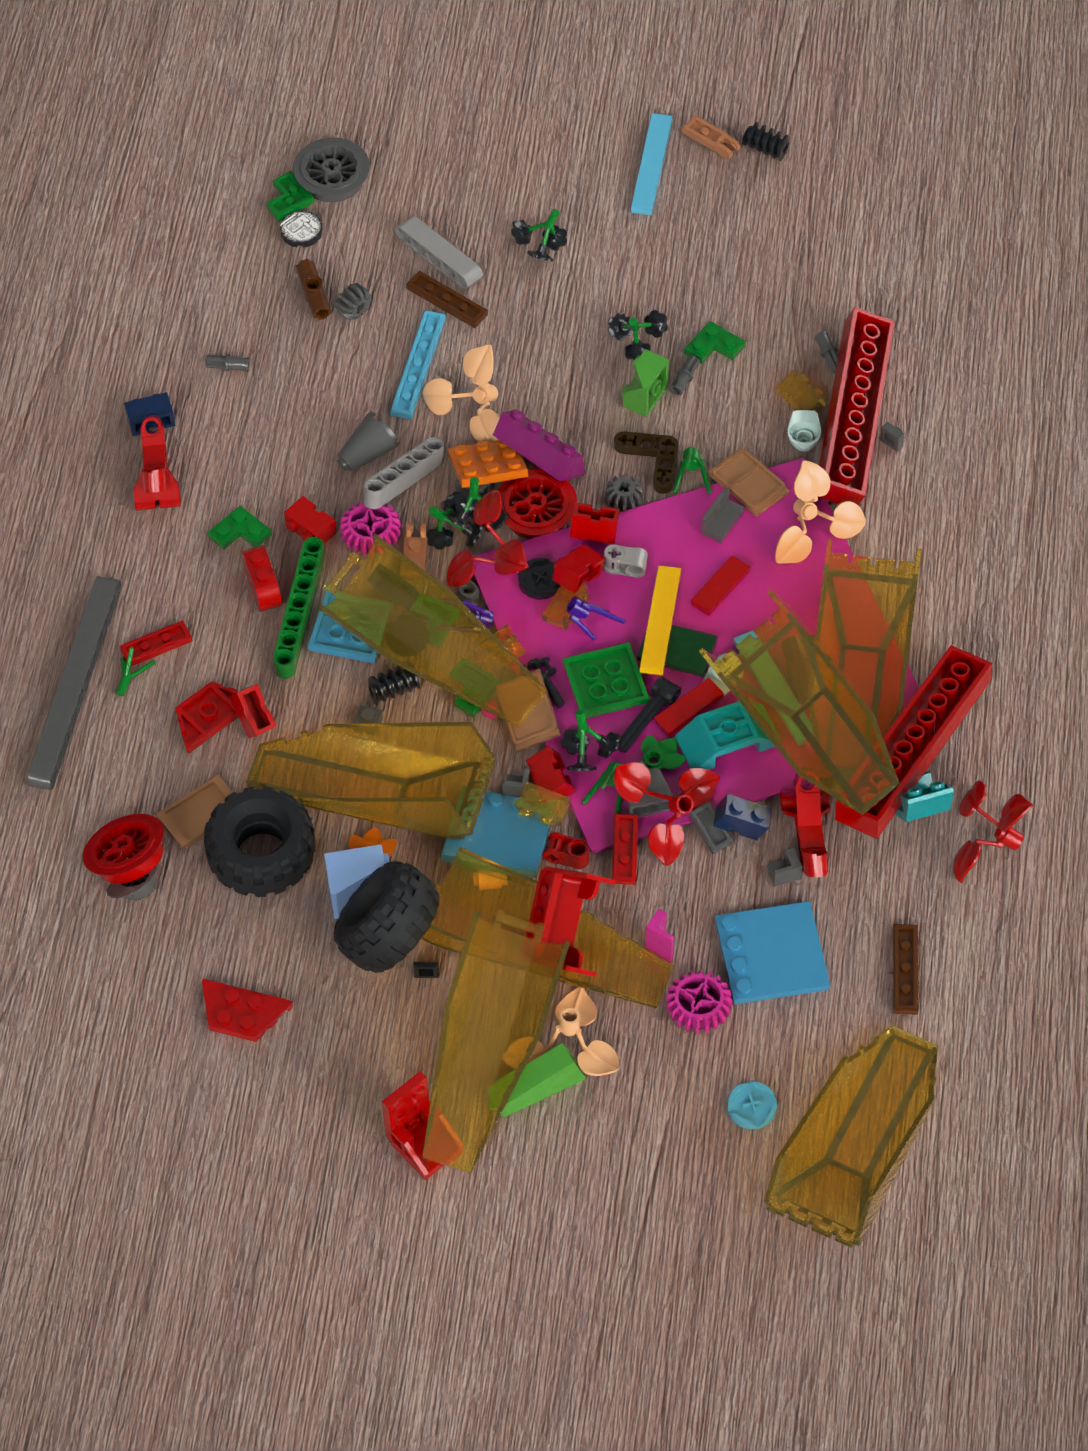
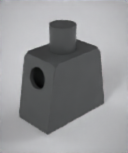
M644 761L638 762L646 766V763ZM649 769L651 783L646 789L673 796L660 769ZM643 793V797L639 802H628V814L638 815V818L670 811L668 800Z

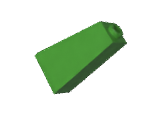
M560 1043L486 1089L490 1097L487 1099V1103L494 1113L498 1111L503 1117H506L585 1080L586 1076L578 1067L576 1059L566 1046Z

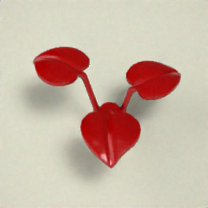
M491 490L480 499L474 509V521L478 525L485 524V527L502 547H498L495 550L494 560L477 556L472 557L471 552L468 550L456 554L447 570L448 587H459L466 584L474 574L475 561L494 564L496 573L500 575L514 574L529 567L525 558L523 544L518 540H511L505 543L490 525V522H495L499 518L502 510V499L498 490Z
M638 762L618 765L614 772V784L618 794L624 800L637 803L642 799L643 793L668 800V808L674 815L666 821V825L659 823L652 827L648 834V846L663 865H671L680 854L684 844V831L682 827L677 824L671 825V823L675 819L680 818L681 814L690 813L693 807L698 808L709 802L721 777L707 769H688L682 773L678 780V785L683 792L680 795L671 796L646 789L651 783V774L645 765Z
M980 780L976 781L965 794L960 804V814L968 817L976 809L997 826L994 833L997 842L976 839L974 842L969 840L962 845L953 863L955 877L960 883L963 882L965 875L979 859L981 854L980 844L997 846L999 848L1005 845L1012 850H1017L1021 846L1024 835L1012 828V826L1034 807L1021 794L1013 795L1004 805L1001 811L1002 817L999 820L1000 822H998L979 806L987 795L985 783Z

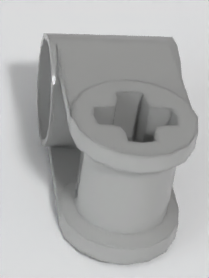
M609 545L605 548V561L603 564L605 572L633 578H640L645 575L648 558L646 550L639 547L633 548L619 545Z

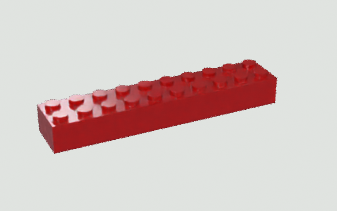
M856 307L853 308L844 322L819 466L829 475L830 488L826 495L818 497L837 504L851 501L859 505L866 494L895 321Z
M950 645L874 749L900 784L864 815H862L844 790L836 801V821L878 839L901 807L900 795L907 793V790L917 785L990 683L991 662ZM870 756L849 783L864 805H867L891 784Z

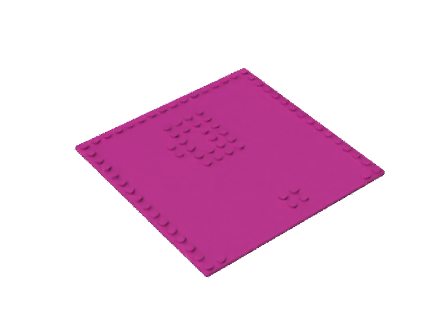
M805 458L768 468L785 483V487L790 490L789 494L758 517L744 507L743 515L722 543L701 534L703 516L724 489L718 483L710 485L711 494H708L706 488L703 487L619 512L615 544H603L597 541L570 538L571 527L521 541L526 561L535 558H546L553 563H556L559 558H564L573 549L576 550L583 544L603 557L605 548L609 545L643 548L647 551L648 558L645 575L640 578L608 574L602 568L599 577L590 583L584 581L585 586L575 593L562 586L555 596L537 600L528 597L521 591L518 582L519 572L510 575H500L496 573L494 564L480 561L474 562V578L488 610L494 613L493 623L516 677L537 670L531 669L524 672L521 669L523 664L528 666V661L535 658L540 660L544 657H549V665L557 670L555 675L549 678L564 700L565 705L557 708L550 695L549 699L561 735L544 743L546 747L550 746L560 753L566 766L563 773L565 776L567 774L570 776L576 791L567 796L585 841L588 843L590 852L597 853L613 848V821L618 795L616 787L606 785L602 789L600 786L585 805L582 804V800L601 777L603 771H606L609 763L618 762L623 765L630 762H639L644 755L641 750V744L648 735L653 736L657 742L665 739L675 738V735L684 727L668 737L653 718L626 753H621L617 749L608 758L600 757L597 754L599 743H597L596 738L586 732L585 735L590 739L587 751L585 752L587 764L596 766L597 770H567V766L577 763V755L579 753L570 755L566 748L561 746L560 741L565 730L578 728L575 711L578 710L566 676L562 659L629 642L640 671L641 661H637V655L647 631L658 566L681 568L672 625L717 636V642L708 668L716 657L724 653H732L742 663L745 662L733 643L735 637L755 630L764 645L799 615L804 622L826 685L835 697L841 646L838 640L825 573L826 569L862 573L847 540L837 538L831 534L829 528L832 521L816 515L811 520L804 519L807 529L805 535L810 537L812 541V548L808 557L798 563L779 564L775 561L776 547L782 533L791 526H798L802 530L800 521L797 519L799 515L794 512L793 506L796 500L799 499L794 492V482L800 470L802 460H806ZM729 494V500L743 506L731 494ZM818 497L816 502H812L817 506V510L833 516L827 500ZM496 549L474 556L494 560ZM731 556L749 565L750 572L710 616L691 605V599ZM833 577L847 644L880 648L889 625L867 581ZM574 596H577L590 604L608 610L609 613L625 619L626 622L622 624L590 611L585 619L581 618L579 620L596 636V640H592L575 622L569 620L571 614L566 611L567 605ZM796 625L767 651L800 703L795 685L789 680L787 661L782 649V642L788 637L796 636L802 639ZM894 636L885 655L874 749L919 689ZM846 650L839 703L868 740L879 654ZM545 666L540 667L542 672L547 670ZM665 667L663 675L641 673L649 700L652 698L650 694L651 688L660 676L681 687V693L677 700L704 680V677ZM749 667L745 669L742 680L763 692ZM815 676V682H816L818 691H820V687H819L818 681H817L816 676ZM736 685L726 696L703 712L706 713L738 701L761 705L781 742V745L762 752H758L755 744L716 757L715 768L710 769V771L718 774L721 778L716 785L713 797L709 801L714 810H716L718 803L727 794L756 803L780 795V790L794 789L793 780L795 774L803 768L812 770L819 783L835 778L832 773L824 772L825 763L818 754L806 756L803 753V746L797 748L770 704L739 685ZM823 695L805 713L819 734L818 743L827 753L833 706L826 696ZM646 704L586 719L587 726L605 737L610 732L618 733L622 736ZM670 705L662 706V708L658 711V713L655 716L660 714ZM838 714L832 762L837 768L860 770L865 763L866 750ZM677 743V752H676V753L683 755V753H682V751H681V749H680V747H679V745H678V743ZM686 760L677 769L660 770L673 795H680L683 792L678 785V780L683 772L690 769ZM804 777L800 785L808 786L811 784L812 778ZM622 798L619 814H628V802ZM667 811L639 817L637 840L648 837L649 831L654 825L659 823L666 825V821L674 813ZM688 813L681 814V817L675 819L671 825L683 826L692 823Z

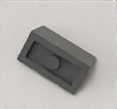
M723 489L702 518L701 534L719 543L723 542L744 513L743 506L729 500V489Z

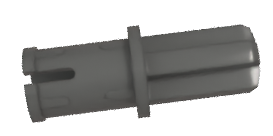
M823 331L814 338L822 351V358L826 359L831 371L835 373L838 349L836 346H833L828 332Z
M227 354V356L207 355L205 365L207 368L226 369V372H229V370L248 372L250 359L249 357H232L230 354Z
M694 355L689 356L682 369H678L677 376L670 386V391L673 394L682 395L687 384L693 380V373L700 363L699 359Z

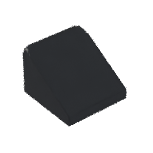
M438 961L413 962L414 977L439 978Z

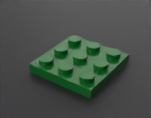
M629 642L562 659L578 710H584L586 719L644 705L649 702V696Z

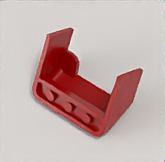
M550 866L544 867L538 877L522 950L524 960L534 964L596 977L597 972L581 969L584 960L583 953L579 948L573 947L583 899L592 900L599 892L600 883L616 885L617 880Z

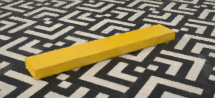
M658 566L640 673L663 675L681 568Z

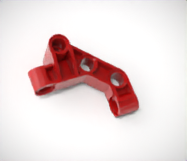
M149 415L144 418L140 428L143 468L133 491L135 510L156 509V505H160V508L181 507L179 483L167 467L164 424H162L158 416ZM148 421H155L158 424V429L156 431H149L146 428V423Z
M803 768L795 774L793 780L794 789L780 790L781 811L784 815L794 817L800 862L804 874L808 877L826 876L828 872V854L824 844L821 817L830 811V792L828 787H820L819 781L812 770ZM804 777L812 778V782L808 786L800 785Z

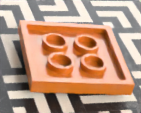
M499 439L490 442L480 441L466 446L457 445L454 448L448 449V457L462 488L470 487L471 477H477L479 485L528 477V469L521 454Z

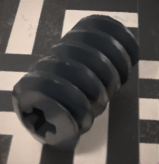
M757 121L753 126H749L746 129L742 138L744 146L748 144L751 149L756 147L758 152L763 151L765 155L771 154L772 158L778 157L779 161L783 160L789 146V135L786 134L781 139V132L778 131L774 136L773 128L766 132V125L758 129L759 122Z
M408 663L403 664L402 668L399 666L394 667V672L388 669L385 675L382 672L378 673L377 679L373 675L368 678L369 693L375 705H378V697L383 702H386V694H389L392 699L395 698V691H398L401 696L404 695L403 688L405 687L409 693L412 692L413 684L417 689H420L418 677Z

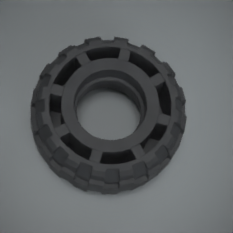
M263 786V789L248 787L244 788V792L239 794L233 792L224 799L225 802L223 804L219 803L214 808L209 822H206L204 847L209 867L212 873L216 874L219 882L225 887H233L234 891L247 896L248 893H253L256 897H266L267 893L275 892L276 895L282 893L288 885L294 886L303 878V873L310 869L313 862L315 833L307 809L302 803L294 800V796L283 790L275 792L273 787ZM257 834H270L282 841L275 851L264 856H251L239 849L240 845L247 838Z
M392 861L376 869L351 895L335 923L334 941L338 945L340 952L365 971L380 973L393 968L395 964L401 962L415 948L436 916L437 907H439V893L435 890L434 883L409 863L404 864L400 861Z

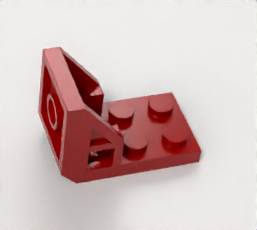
M421 1071L382 1101L387 1139L392 1147L424 1180H427L463 1151L462 1143L443 1114L429 1101L427 1077Z

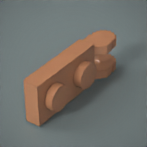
M696 115L682 127L683 134L709 149L717 151L721 157L728 160L733 155L732 151H738L741 147L739 142L729 136L728 133Z
M407 522L402 576L406 579H425L428 546L426 537L427 523H421V537H412L414 526L412 522Z

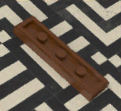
M418 271L406 284V289L473 328H476L488 315L487 309L421 271Z
M893 924V1014L918 1015V925Z

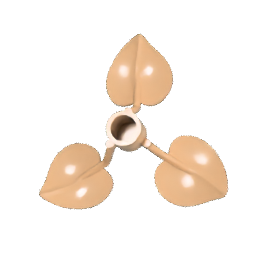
M485 345L469 350L463 359L465 374L468 377H472V383L479 385L475 388L474 392L451 394L452 384L444 378H436L429 381L423 390V398L428 408L436 415H445L451 411L453 406L452 398L473 397L477 403L483 404L477 410L478 415L470 419L471 434L478 442L498 440L493 436V433L500 419L494 410L485 409L490 406V402H494L498 397L497 388L488 383L493 374L492 346Z
M802 460L800 470L795 479L794 492L799 499L794 503L793 509L799 515L797 519L800 521L802 530L798 526H791L782 533L775 553V561L779 564L798 563L806 559L810 554L812 541L810 537L805 535L807 529L804 519L811 520L816 515L831 520L830 533L841 539L857 535L865 526L866 519L861 508L854 502L845 501L838 504L834 509L833 516L817 510V506L812 502H816L818 496H824L828 493L830 478L823 468L813 462Z
M583 986L567 994L557 1005L555 1014L560 1025L556 1026L555 1032L545 1049L540 1041L526 1038L516 1042L504 1056V1061L517 1071L551 1050L557 1036L562 1032L565 1036L577 1035L580 1046L584 1050L578 1054L577 1064L584 1073L591 1076L611 1074L619 1070L620 1064L615 1050L609 1044L595 1040L587 1047L581 1034L582 1030L579 1026L591 1024L596 1019L597 1008Z

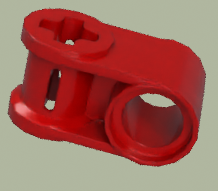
M558 832L550 833L548 847L543 850L542 855L546 861L575 869H583L588 866L590 862L589 846L585 840L566 836Z

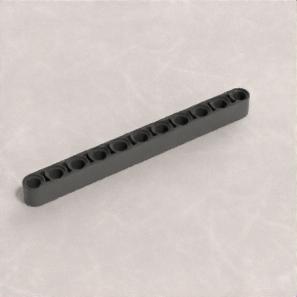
M97 576L94 581L28 772L27 785L30 787L52 790L55 786L120 595L121 581L118 579Z

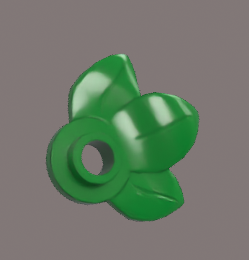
M648 735L641 744V750L644 754L641 761L646 763L648 770L653 768L674 770L680 767L686 760L685 756L676 753V738L657 742L653 736Z

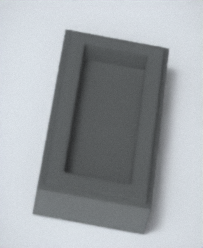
M710 802L688 813L689 818L712 855L733 844L734 840L728 831L713 826L715 810Z

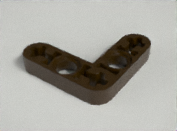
M627 431L617 433L614 437V449L618 453L656 457L653 488L660 494L669 493L674 484L678 455L677 439L668 435ZM642 442H650L652 446L643 448L640 444ZM667 445H671L669 454L665 453ZM667 461L672 465L668 468H663L660 466V463ZM662 476H666V482L664 485L660 484L662 481Z

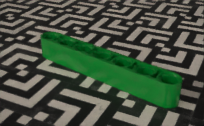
M310 537L303 543L273 655L275 673L282 679H288L296 672L325 561L323 542L317 537Z

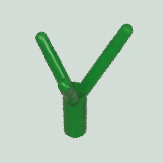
M133 647L129 648L126 663L124 657L120 659L122 677L115 692L119 696L125 695L131 679L156 664V661L152 660L129 674L134 651Z

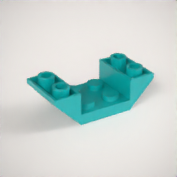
M738 701L697 715L675 735L690 769L715 768L716 757L755 744L758 752L781 745L763 707L745 701Z
M926 771L914 788L900 795L902 805L895 815L903 821L909 822L951 810L954 794L953 787L946 782L944 783V781L932 782L931 773Z

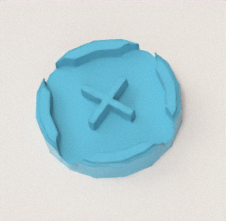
M749 1081V1083L737 1085L730 1092L727 1102L728 1114L738 1126L749 1130L760 1129L769 1125L774 1119L777 1112V1100L774 1092L767 1085L757 1081Z

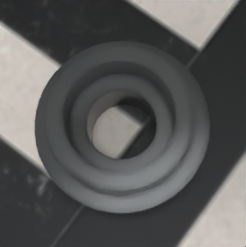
M468 581L457 588V597L460 601L474 602L479 597V588L474 582Z

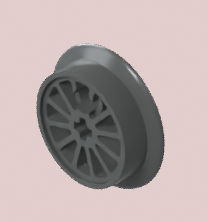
M324 138L308 144L298 153L293 164L294 176L298 183L309 191L315 199L323 202H340L355 195L361 188L370 170V161L366 152L356 143L342 138Z

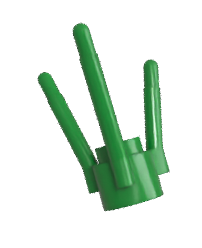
M688 447L684 450L683 461L680 463V470L673 493H677L685 469L694 471L700 467L707 493L711 494L710 483L705 469V460L701 459V453L698 449Z
M618 762L609 763L606 771H603L601 777L582 800L583 805L588 802L600 786L602 789L606 785L615 787L614 772L616 767L622 764ZM619 794L617 795L615 813L617 814L620 813L622 797Z

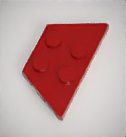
M211 681L175 707L185 749L188 754L238 718L229 698L230 695L239 692L237 689L226 688L222 684Z
M207 979L202 980L210 1031L257 1042L267 1029L272 1028L278 1022V1018L286 1010L290 1011L293 1007V1001Z

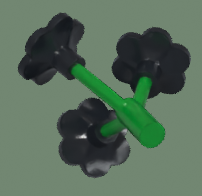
M552 209L546 222L534 226H527L524 220H515L512 223L511 233L519 245L529 244V237L534 230L542 227L546 228L542 233L543 240L539 244L538 250H528L527 252L532 257L553 262V258L546 254L547 247L555 251L560 246L567 244V231L554 225L560 214L557 209Z
M653 310L650 312V315L644 318V323H638L634 317L630 318L626 317L623 313H617L615 317H610L608 320V325L610 326L608 333L610 336H615L617 340H623L625 336H630L633 331L634 340L632 344L625 347V357L635 360L638 355L641 356L645 349L651 350L649 344H643L639 340V328L646 327L645 331L647 334H652L655 338H659L662 336V333L668 330L667 317L664 313Z
M477 477L470 478V490L462 488L459 494H455L453 497V502L456 504L455 510L460 513L459 516L448 515L447 519L451 520V523L464 529L475 528L467 519L468 516L474 514V509L481 499L479 495V479ZM501 510V514L495 522H490L493 530L501 528L503 523L507 521L508 515L505 510ZM484 524L483 527L485 528L486 532H489V530L485 527Z
M454 494L447 496V499L441 503V508L444 512L435 506L429 508V513L438 519V527L428 530L427 544L434 546L438 550L453 544V532L443 527V522L445 521L461 529V532L467 535L466 546H474L482 534L483 525L474 523V529H464L447 519L448 515L459 516L460 514L455 510Z
M579 709L575 711L578 728L565 730L560 741L561 746L566 748L570 755L579 753L577 755V763L567 766V770H597L596 766L587 764L585 752L587 751L590 739L585 733L588 732L597 739V743H599L597 754L604 758L610 757L612 752L618 749V742L621 736L613 732L608 733L606 737L602 734L599 735L587 726L584 710Z

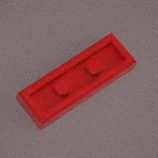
M731 556L691 599V605L710 616L750 572V566Z
M182 620L122 644L119 647L126 662L129 648H134L131 666H134L193 641Z
M707 678L655 716L654 721L670 737L697 715H700L722 699L724 693L710 678Z
M614 813L612 879L617 880L616 884L636 885L638 815Z

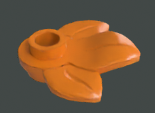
M377 827L370 829L363 838L351 835L349 839V849L382 844L383 853H388L389 857L394 853L397 846L396 839L384 840Z

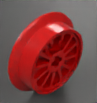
M528 469V477L504 481L498 490L502 499V510H505L508 515V519L504 523L515 534L526 539L562 530L572 519L575 502L577 503V495L568 480L560 482L543 469ZM544 491L549 492L546 496L543 495ZM526 492L528 497L526 498L522 494Z
M131 814L107 823L94 833L87 842L82 856L85 867L90 872L100 875L106 882L113 884H124L140 879L152 871L163 856V825L159 819L148 814Z

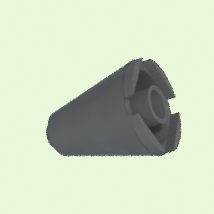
M372 411L366 414L337 454L339 457L337 462L345 471L348 469L354 471L399 445V442H394L397 437L382 419L379 421L374 419L373 417L376 414Z

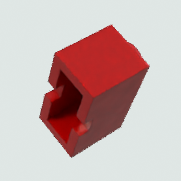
M302 496L284 512L285 526L290 532L297 533L303 541L310 537H317L322 540L324 545L337 533L336 521L323 510L320 513L315 510L316 505Z
M575 502L570 538L597 541L603 544H615L620 509L602 506L601 510L592 509L593 505Z
M583 544L576 550L573 549L564 558H559L553 567L555 571L552 580L570 592L575 593L585 586L584 581L590 583L601 575L605 557Z
M258 684L249 686L229 696L248 739L277 727L270 711L267 710Z
M547 746L526 760L530 768V778L537 786L535 789L536 794L542 801L545 800L556 804L576 791L568 774L565 776L563 773L566 766L560 753L552 747Z

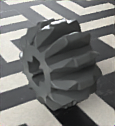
M359 283L350 284L348 288H344V291L339 294V298L335 301V308L338 310V313L349 321L356 320L360 315H363L365 310H368V305L372 302V295L363 285Z
M623 474L621 478L614 476L613 481H608L605 497L609 506L625 511L633 509L635 506H640L643 490L640 481H635L633 476L626 478Z

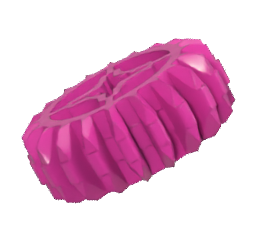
M358 501L357 507L351 505L350 511H345L344 517L341 518L340 533L342 534V540L344 543H347L349 549L353 548L355 553L362 551L364 556L367 552H371L374 557L375 552L379 551L383 554L384 549H391V544L396 545L397 538H400L401 522L397 512H394L393 506L388 507L385 504L378 509H370Z
M700 969L698 974H694L690 970L688 977L682 973L680 980L674 979L673 985L669 986L668 995L666 996L667 1012L671 1013L670 1018L672 1021L677 1020L678 1028L685 1025L687 1032L694 1028L696 1034L699 1033L700 1029H704L708 1033L709 1027L717 1030L718 1023L724 1024L726 1017H729L730 1008L732 1007L731 991L727 990L728 985L726 982L721 983L720 975L713 978L711 971L704 975L702 969ZM708 991L711 992L717 998L718 1001L714 1000V997L708 995ZM680 1002L684 1003V1006L688 1007L690 1012L685 1010Z

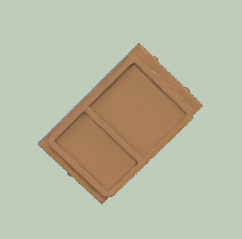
M742 448L737 449L707 472L720 486L729 489V494L756 517L790 492L781 479L746 449Z
M540 669L496 686L511 737L518 752L561 735Z
M217 775L155 815L182 849L191 847L204 838L206 822H209L214 808L219 803L223 804L225 802L224 799L233 792L226 785V782Z

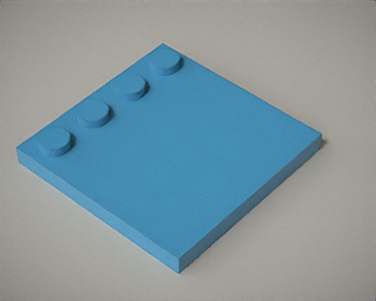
M467 787L463 788L449 832L454 833L468 791ZM474 789L458 840L446 839L441 861L536 878L556 812V804Z
M810 901L715 916L716 929L733 1005L830 990V982Z

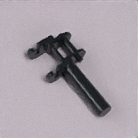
M544 657L540 660L535 658L528 661V666L523 664L521 669L524 672L531 669H540L547 692L557 708L563 707L565 702L549 678L557 672L556 668H551L549 665L550 658ZM545 666L547 670L542 672L540 667Z

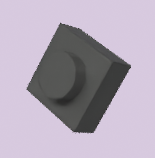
M887 421L881 428L880 440L898 452L903 447L905 433Z
M360 705L353 723L354 729L376 734L383 717V710Z

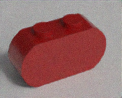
M264 545L241 551L245 573L259 612L282 606L279 586Z

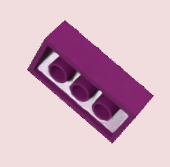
M513 409L502 412L493 433L494 437L560 482L584 476L583 456L576 452L573 446L563 443L557 435L542 429L538 422L529 420L520 410Z

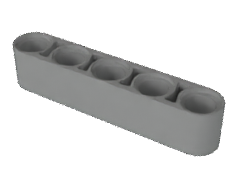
M411 215L395 228L396 235L403 243L461 288L466 290L483 277L481 268L473 260L416 216Z
M428 438L368 479L364 484V505L370 509L382 507L441 466L443 463L444 442L439 438Z

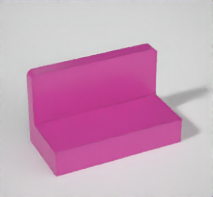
M658 909L646 926V951L671 963L673 960L674 937L666 933L667 913Z

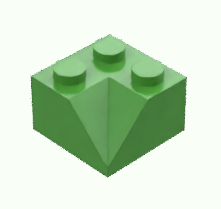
M647 349L644 350L641 356L638 355L633 363V380L622 391L623 407L647 417L668 388L669 359Z

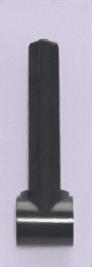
M663 676L658 677L650 691L652 698L621 736L618 742V751L626 753L662 706L675 703L681 693V687Z

